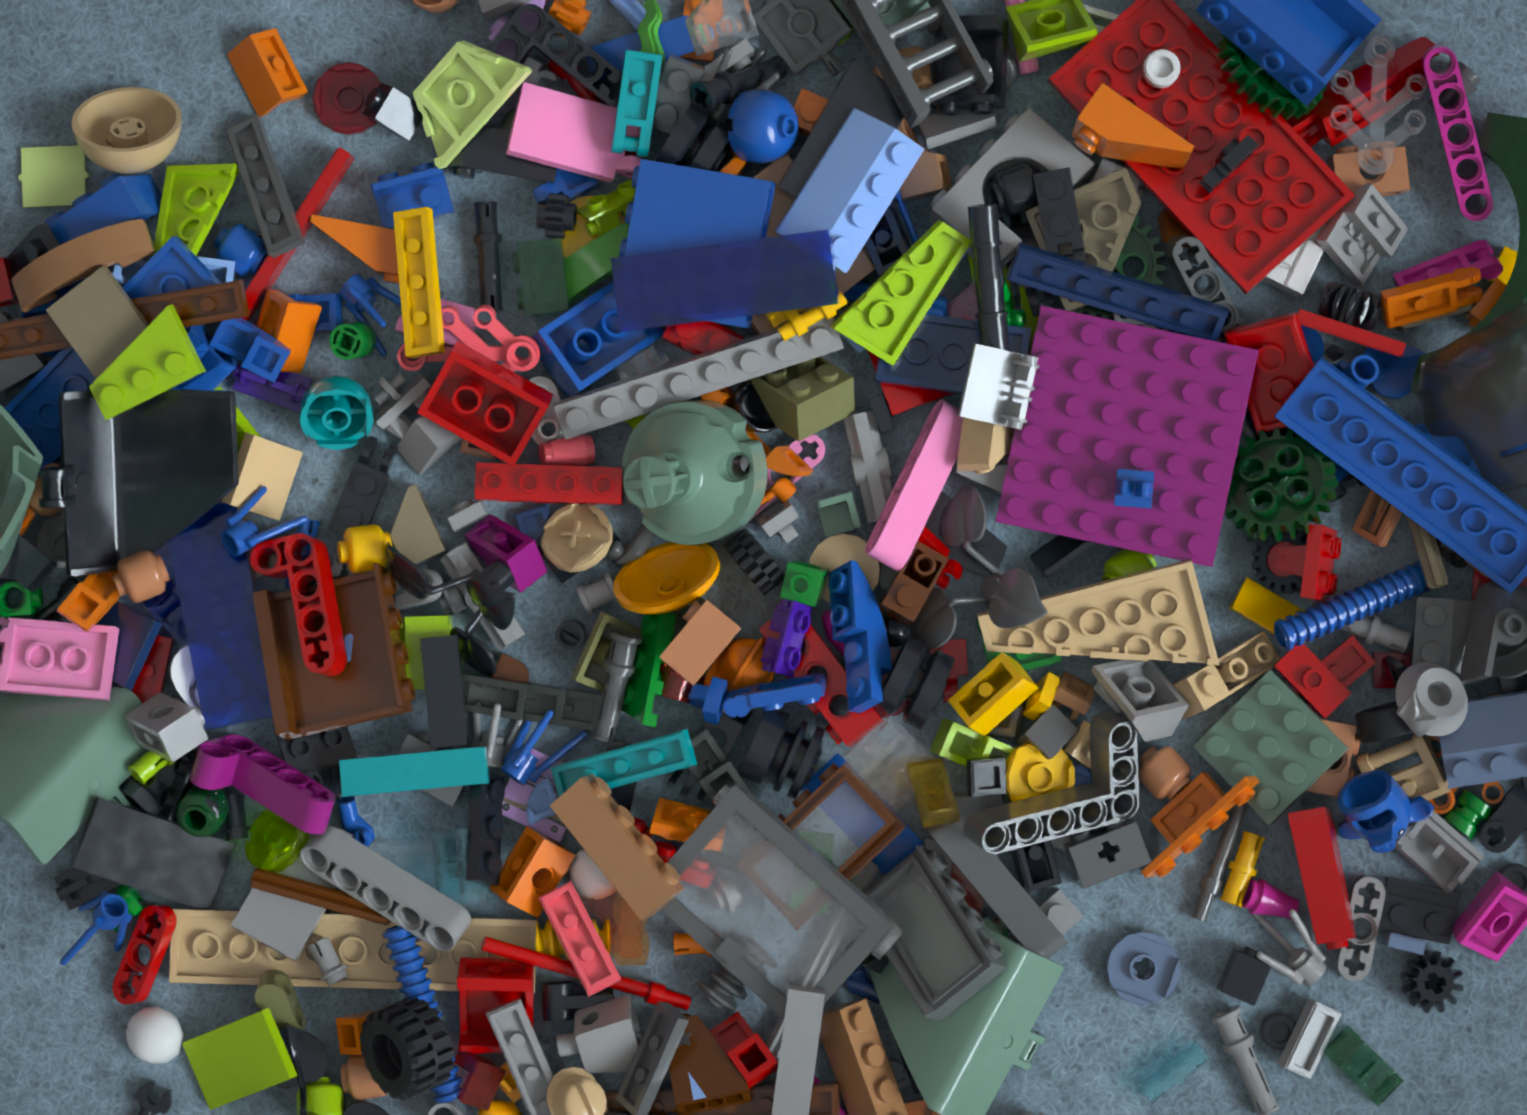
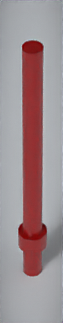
M485 936L481 944L482 951L578 978L569 960ZM620 976L621 981L609 986L612 989L643 997L644 1002L657 1005L658 1001L667 1002L674 1007L688 1010L691 1003V996L668 990L664 984L654 981L644 983Z

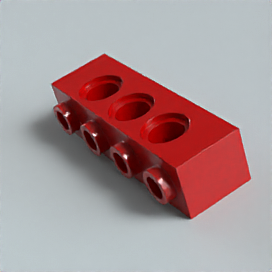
M476 462L475 500L588 505L587 503L593 505L623 506V468L515 464L513 467L508 463Z
M772 619L758 629L764 636L762 639L765 640V643L767 637L779 639L780 636L779 632L769 630ZM810 623V627L803 639L806 644V650L801 656L793 678L810 675L818 667L826 669L828 679L824 696L819 697V701L807 704V706L815 716L822 713L830 723L825 729L837 745L844 742L846 746L851 747L885 720L874 706L860 714L848 711L843 716H835L833 714L831 705L834 699L839 696L848 698L846 692V669Z

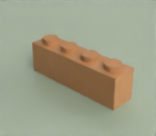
M594 774L582 777L549 806L637 917L643 921L656 914L685 889L679 882L681 880L680 875L673 866L664 863L658 856L655 843L647 835H642L633 823L635 821L632 814L625 807L618 806L610 796L612 792L608 784L600 777H595Z
M867 999L839 1004L824 1011L820 1036L836 1081L839 1082V1089L848 1114L908 1115Z

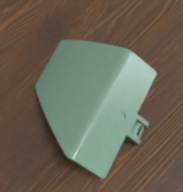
M908 881L887 920L894 925L896 936L903 947L911 954L912 962L922 978L929 983L930 991L935 997L977 962L935 895L916 883ZM986 925L982 926L987 936L992 937L1002 948L1003 955L1001 958L1008 968L942 1021L924 1017L890 961L881 974L869 969L882 1009L911 1075L928 1108L941 1115H986L1012 1064L1030 1070L1033 1065L1031 1059L1039 1044L1043 1045L1047 1039L1043 1034L1032 1029L1059 979L1063 966L1015 943Z

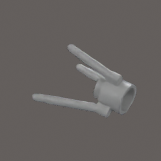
M498 703L493 708L489 734L483 733L482 739L481 716L479 713L472 712L473 741L471 748L486 747L488 766L502 767V760L510 751L524 720H515L505 744H503L504 737L497 735L501 705Z
M1294 909L1289 911V915L1307 945L1308 950L1304 947L1295 949L1266 918L1259 914H1252L1259 924L1290 954L1287 961L1290 964V968L1262 952H1257L1256 957L1289 977L1297 986L1301 983L1309 986L1320 979L1326 970V965L1323 963L1326 957L1317 948L1304 923Z

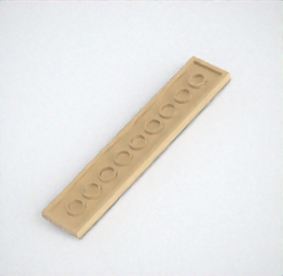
M173 908L177 923L170 941L169 983L258 985L260 977L264 972L276 969L287 974L293 986L399 989L402 986L401 982L396 980V977L399 975L398 971H393L392 968L395 962L389 958V955L392 953L391 949L386 948L388 939L383 938L382 935L386 929L397 925L392 921L389 925H383L343 913H324L295 962L233 928L231 924L239 910ZM471 917L469 927L454 947L448 951H440L418 938L415 942L416 945H420L422 948L419 955L425 958L422 964L423 967L428 968L426 977L431 978L430 989L435 991H459L457 990V974L460 957L509 959L482 951L481 944L485 936L535 950L536 921L538 919ZM328 936L342 965H347L348 967L345 970L348 977L331 986H328L326 981H321L320 978L323 975L311 951L308 949V946L316 944L317 941ZM534 966V994L536 992V966Z

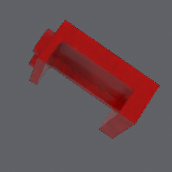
M460 957L457 974V990H459L460 1004L458 1050L472 1054L503 1053L486 1016V1011L520 997L534 1029V966L513 959Z

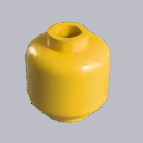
M377 524L347 528L343 541L337 542L339 562L347 563L348 569L354 574L374 570L373 564L376 563L385 568L387 564L385 544L390 542L392 546L389 532H383L382 528Z

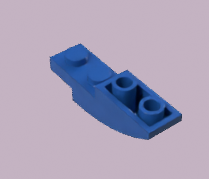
M850 560L829 573L830 621L832 624L833 640L844 643L848 711L860 714L883 702L881 676L892 671V663L885 625L874 593L857 561Z

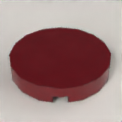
M346 62L333 65L315 83L312 96L314 111L323 125L335 133L348 136L364 133L376 125L374 121L362 114L366 108L365 101L369 93L378 87L381 82L375 73L361 64Z

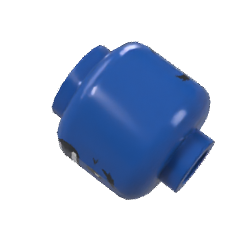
M242 223L235 224L230 230L224 227L217 235L213 246L218 248L216 259L235 261L234 273L240 277L249 276L251 273L255 275L268 256L262 235Z

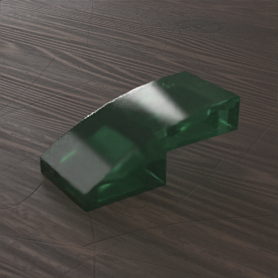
M1348 1025L1324 1050V1054L1378 1107L1404 1081Z

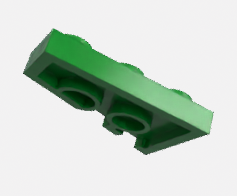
M672 612L644 615L641 622L643 639L636 649L633 663L636 666V671L628 679L622 710L638 722L655 728L658 715L651 713L654 697L662 695L664 682L661 681L659 669L660 664L665 662L659 657L672 641L676 614Z

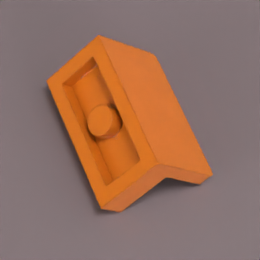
M276 28L248 35L227 54L251 104L260 117L266 116L279 104L299 99L308 93Z
M267 289L256 326L291 350L281 372L301 373L322 307L316 303L295 301L279 290Z

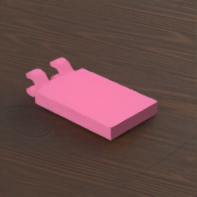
M523 82L520 86L506 150L507 155L610 183L613 181L615 173L632 179L635 166H640V161L643 159L637 156H624L625 151L622 154L611 152L616 107ZM627 125L625 136L638 138L640 127Z
M8 618L10 622L7 628H4L0 633V645H3L0 662V691L110 701L119 628L116 626L95 625L88 632H85L74 623Z

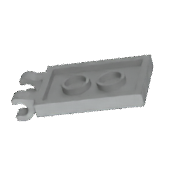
M341 828L339 829V830H341L342 832H344V833H346L347 835H349L350 837H353L352 834H350V833H348V832L342 830ZM300 829L297 834L286 830L265 865L264 870L338 890V887L310 871L301 861V850L315 834L306 833ZM252 888L231 926L296 962L325 913L326 908Z

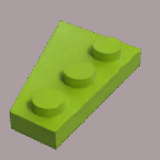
M236 163L167 166L154 240L156 252L172 236H178L193 254L197 256L239 174Z
M173 304L168 305L89 386L105 420L111 419L206 372Z

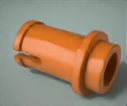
M674 932L675 956L707 954V957H712L709 952L687 933Z

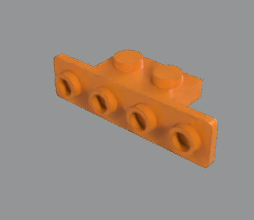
M1201 772L1150 819L1170 845L1141 871L1143 876L1148 878L1158 875L1159 878H1162L1173 870L1177 865L1174 860L1182 852L1188 854L1196 849L1203 841L1200 836L1209 828L1212 831L1217 829L1229 818L1226 813L1235 804L1238 807L1245 804L1254 796L1255 791L1253 788L1260 782L1256 776H1246L1225 794L1207 772Z

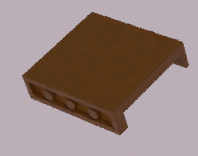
M379 563L373 564L374 570L333 580L344 640L345 636L349 633L354 636L351 660L347 662L344 671L335 677L316 674L305 667L291 590L275 594L268 590L252 593L275 734L277 736L290 740L413 711L411 700L415 699V689L412 680L407 678L405 664H409V655L405 643H401L399 629L403 628L401 612L398 607H395L393 594L397 592L396 581L392 572H389ZM317 584L307 587L309 596L316 592ZM322 614L319 615L314 621V629L316 632L319 631L324 624V618Z

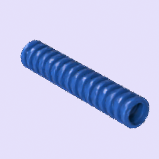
M1416 561L1413 566L1406 565L1403 570L1397 569L1393 574L1387 573L1383 578L1378 577L1373 582H1366L1364 586H1356L1354 591L1347 590L1344 595L1338 594L1335 595L1334 599L1328 598L1324 601V604L1319 602L1314 605V608L1310 606L1305 608L1304 612L1297 611L1294 616L1288 615L1285 616L1284 620H1276L1274 622V634L1280 646L1286 651H1290L1294 648V645L1298 647L1302 646L1304 641H1313L1314 636L1321 638L1324 632L1330 634L1334 631V628L1337 630L1342 629L1344 624L1351 625L1354 623V620L1361 621L1364 616L1370 617L1374 612H1382L1384 607L1386 609L1391 608L1394 603L1401 604L1404 599L1410 600L1414 595L1420 596L1424 591L1429 592L1432 589H1429L1426 585L1420 561Z
M399 925L386 929L382 935L383 938L388 939L386 948L391 949L392 952L389 958L395 962L392 968L393 971H398L399 975L396 977V980L402 984L399 990L400 993L405 994L403 1000L416 997L420 1001H426L430 1008H434L437 1011L438 1000H433L435 990L430 989L429 985L432 981L431 978L426 977L428 968L423 967L422 964L425 958L419 955L422 948L420 945H416L415 942L418 940V937ZM437 1011L439 1017H441V1016H442L441 1011ZM457 1065L453 1066L448 1080L430 1089L436 1094L433 1097L434 1102L439 1104L450 1102L462 1097L466 1092L464 1087H460L459 1083L462 1082V1077L456 1074L459 1071Z

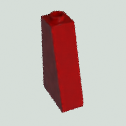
M1320 807L1288 813L1316 944L1326 943L1327 950L1349 947L1348 939L1356 938L1332 810L1330 807Z

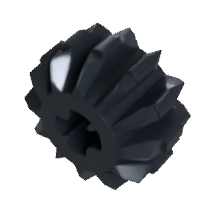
M1335 281L1327 283L1325 291L1322 292L1319 300L1321 303L1318 311L1322 316L1367 331L1374 329L1376 321H1379L1382 312L1380 296Z
M1435 950L1431 955V959H1429L1426 952H1424V955L1419 954L1418 958L1421 963L1419 965L1417 962L1408 959L1406 964L1413 969L1412 974L1401 972L1400 978L1411 981V984L1404 985L1401 988L1403 994L1413 993L1409 999L1410 1005L1415 1007L1422 1002V1011L1429 1013L1433 1003L1437 1011L1444 1012V999L1453 1005L1457 1003L1456 997L1451 992L1452 990L1463 991V985L1455 983L1453 980L1460 978L1463 973L1459 969L1450 970L1455 962L1453 958L1447 957L1442 961V953ZM1429 974L1439 978V984L1434 983L1437 986L1434 990L1424 985L1425 980L1429 981L1427 978Z

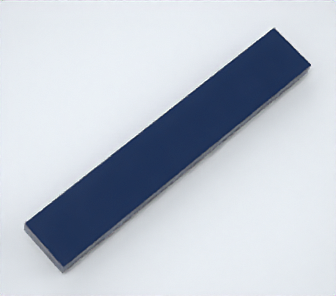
M1020 242L1017 245L1007 272V280L1183 335L1217 341L1228 315V307Z

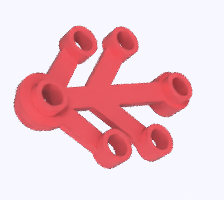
M445 305L441 308L442 313L451 312L455 318L451 323H447L442 319L443 329H449L468 347L493 361H504L501 365L513 372L516 370L528 371L537 365L541 355L537 341L528 335L515 336L496 319V312L491 306H479L474 312L473 321L478 328L487 329L502 345H487L460 319V314L456 307ZM482 311L488 312L491 316V321L486 323L480 321L478 313ZM402 343L397 352V361L405 370L416 371L422 368L425 362L446 361L454 346H445V353L413 359L406 357L405 344ZM518 347H525L528 349L529 355L525 358L519 357L516 349Z

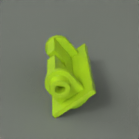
M632 179L620 183L617 186V190L607 195L591 197L586 201L585 206L577 209V213L589 221L585 223V227L591 237L594 235L602 236L604 233L620 225L617 213L622 211L625 219L629 202H634L636 188H632Z

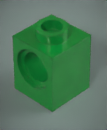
M798 560L788 562L780 598L790 601L794 600L814 607L822 604L830 568Z
M18 582L7 583L0 588V613L6 618L36 615L38 607L43 606L41 586L35 593L26 589ZM14 588L20 589L23 594V602L17 608H13L8 602V595Z

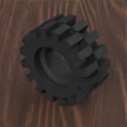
M746 527L723 545L729 555L764 596L784 581L785 574Z

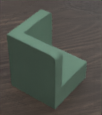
M852 492L816 501L825 538L861 528Z

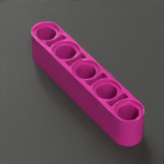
M1436 44L1429 47L1422 57V65L1458 206L1463 216L1468 220L1481 221L1491 214L1493 200L1470 108L1454 52L1448 46ZM1436 53H1446L1450 58L1449 66L1440 72L1433 71L1429 64L1431 57ZM1446 88L1456 89L1459 93L1458 101L1451 107H1445L1439 103L1438 97ZM1464 124L1467 127L1468 133L1462 141L1453 142L1448 139L1447 133L1452 125ZM1464 159H1472L1476 162L1475 172L1468 177H1462L1456 172L1458 163ZM1473 194H1480L1485 197L1484 207L1476 212L1466 209L1465 203L1467 198Z

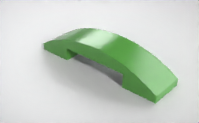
M624 222L602 236L597 237L564 259L539 280L558 312L589 294L587 289L622 269L623 261L619 260V250L622 240L627 239L629 224Z

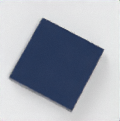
M117 601L96 625L116 626L119 628L112 681L132 690L163 623L120 601Z

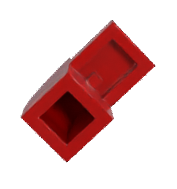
M739 1011L709 1031L747 1082L749 1089L777 1071L778 1061L759 1034L753 1033Z

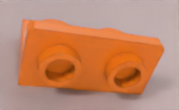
M659 797L650 834L661 836L667 840L685 842L712 811ZM727 823L704 849L721 851Z

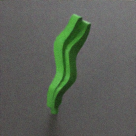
M644 0L645 4L643 6L646 9V15L637 29L642 45L640 52L662 55V66L665 55L658 37V30L662 22V12L656 0Z

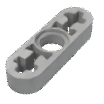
M1371 876L1357 878L1350 888L1349 902L1353 921L1357 918H1365L1370 924V932L1362 939H1348V941L1356 945H1367L1366 952L1358 949L1357 960L1362 962V968L1355 969L1353 974H1349V968L1344 966L1345 959L1351 960L1354 948H1338L1335 961L1336 970L1343 978L1349 981L1364 979L1370 971L1386 891L1382 882ZM1368 882L1372 883V889L1377 891L1376 898H1369L1367 909H1375L1373 916L1365 912H1354L1355 905L1363 908L1364 897L1359 895L1358 891L1360 888H1366Z

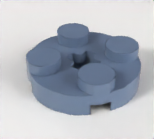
M1138 931L1125 934L1112 946L1106 961V971L1110 985L1121 998L1136 1005H1149L1160 1001L1162 998H1166L1173 992L1180 977V963L1175 950L1165 938L1153 932ZM1143 958H1148V965L1153 968L1151 974L1145 973L1143 978H1138L1137 970L1133 968L1135 962H1141Z

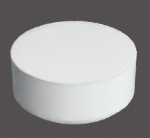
M1160 49L1153 51L1147 56L1143 65L1145 80L1155 88L1171 86L1177 80L1180 73V62L1177 56L1168 50Z

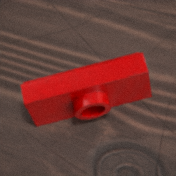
M1305 644L1298 647L1294 645L1292 650L1287 651L1273 665L1323 719L1327 718L1352 694Z

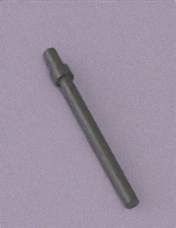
M1247 802L1239 807L1235 804L1231 809L1207 876L1203 875L1199 889L1202 890L1192 915L1193 918L1206 922L1215 895H1220L1224 884L1221 879L1249 805Z

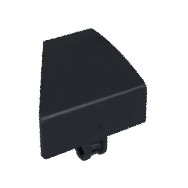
M169 389L108 420H105L91 390L59 393L62 466L40 468L38 477L42 478V498L39 499V507L64 508L66 573L68 576L76 577L118 571L117 563L122 558L143 550H149L154 553L207 513L239 484L236 396L234 391Z

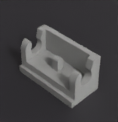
M1434 811L1429 818L1423 821L1409 823L1407 831L1396 839L1395 848L1446 893L1451 892L1458 882L1462 884L1484 857L1479 850Z

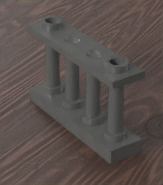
M894 0L841 1L910 128L923 123L930 112L931 102L970 84L974 85L978 95L985 94L993 83V71L989 62L985 58H981L950 0H927L930 5L929 8L890 26L883 24L877 12L878 7ZM938 20L948 39L907 58L904 55H900L895 46V39ZM953 52L957 54L965 71L926 89L918 88L912 77L914 70Z

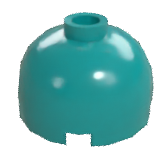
M333 375L323 377L313 383L303 395L300 408L302 431L307 438L309 435L315 439L316 445L334 450L351 448L358 444V439L363 437L365 433L366 436L370 433L374 419L373 408L369 394L358 382L345 376Z

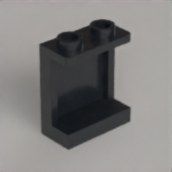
M998 14L959 16L981 58H985L989 62L993 71L994 81L985 94L978 95L974 85L970 84L931 102L930 107L936 110V114L943 116L958 115V110L971 109L972 114L978 115L992 114L993 109H1005L1009 22ZM938 20L928 24V32L935 36L934 45L948 39ZM955 52L933 61V85L965 71Z

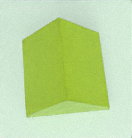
M1031 0L1005 7L1019 62L1082 47L1097 36V28L1081 0Z

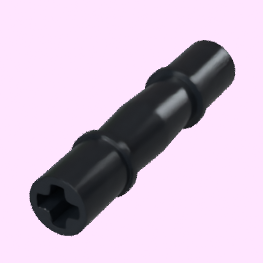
M997 203L967 206L971 241L969 248H973L974 284L979 311L975 313V317L978 319L980 345L1010 351L1007 315L1009 313L1004 307V277L999 245H1002V240H1000Z

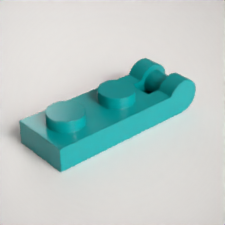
M625 50L611 141L612 153L622 154L623 151L636 152V156L648 157L662 55ZM627 125L640 127L638 138L625 136Z

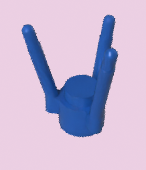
M360 274L352 276L339 291V295L346 301L345 307L355 316L358 322H364L370 326L362 312L366 311L380 327H385V320L372 307L377 300V296L374 293H379L401 307L400 297L381 286L373 277L365 280ZM376 335L375 347L381 356H386L387 351Z
M261 486L234 515L225 519L228 528L221 532V540L227 551L236 557L261 542L282 535L296 526L307 522L308 518L301 516L259 533L257 526L252 521H242L241 519L266 493L267 488Z
M548 710L522 748L521 745L532 721H524L510 751L502 760L504 764L500 769L522 786L526 784L528 779L536 783L543 772L576 747L588 736V733L582 731L536 767L535 764L538 759L530 751L554 714L552 710Z
M102 891L98 897L79 906V911L81 912L95 907L92 913L93 923L61 958V965H66L98 929L112 930L118 926L114 950L116 952L121 950L127 925L132 920V915L128 913V905L124 898L116 894H109L107 891Z

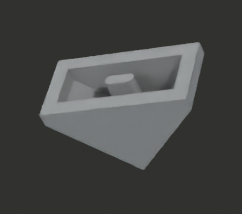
M422 416L413 422L397 447L398 451L418 475H421L462 438Z

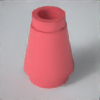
M582 434L566 440L565 437L547 443H540V462L542 465L586 466L587 464H592L595 460L594 441L591 435Z

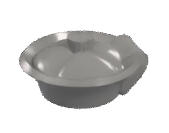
M1421 662L1408 667L1398 679L1395 691L1398 706L1396 713L1418 738L1423 735L1445 736L1453 733L1462 725L1468 711V698L1462 682L1448 668L1437 663Z

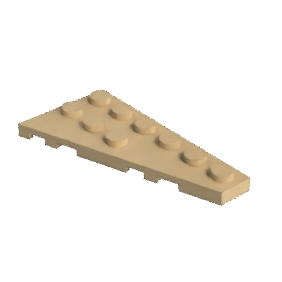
M1192 559L1040 597L1047 610V614L1022 627L1013 629L1000 628L993 624L988 611L977 614L986 650L990 652L1056 654V656L1081 655L1090 656V658L1136 661L1162 660L1185 664L1186 662L1220 666Z

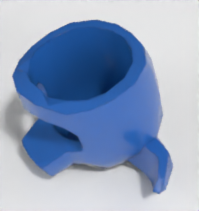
M1383 770L1368 771L1349 780L1338 793L1337 802L1339 810L1345 821L1339 824V834L1343 839L1363 838L1368 840L1370 848L1374 852H1389L1395 848L1396 839L1407 831L1409 823L1429 818L1433 814L1434 806L1422 796L1410 799L1397 781Z

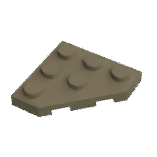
M1127 168L1075 189L1088 264L1109 271H1113L1141 205V200ZM1038 205L1025 211V214L1039 248L1047 251ZM1072 243L1059 245L1060 255L1073 253ZM1059 296L1065 311L1072 312L1086 306V304Z

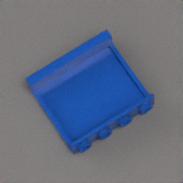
M1203 0L1195 10L1306 106L1325 87L1355 49L1382 20L1361 0Z
M641 159L640 166H635L632 175V188H636L634 202H629L626 210L625 222L629 224L627 239L622 240L619 250V260L623 261L621 275L616 276L613 285V296L617 297L616 305L751 328L755 306L754 298L757 295L776 183Z

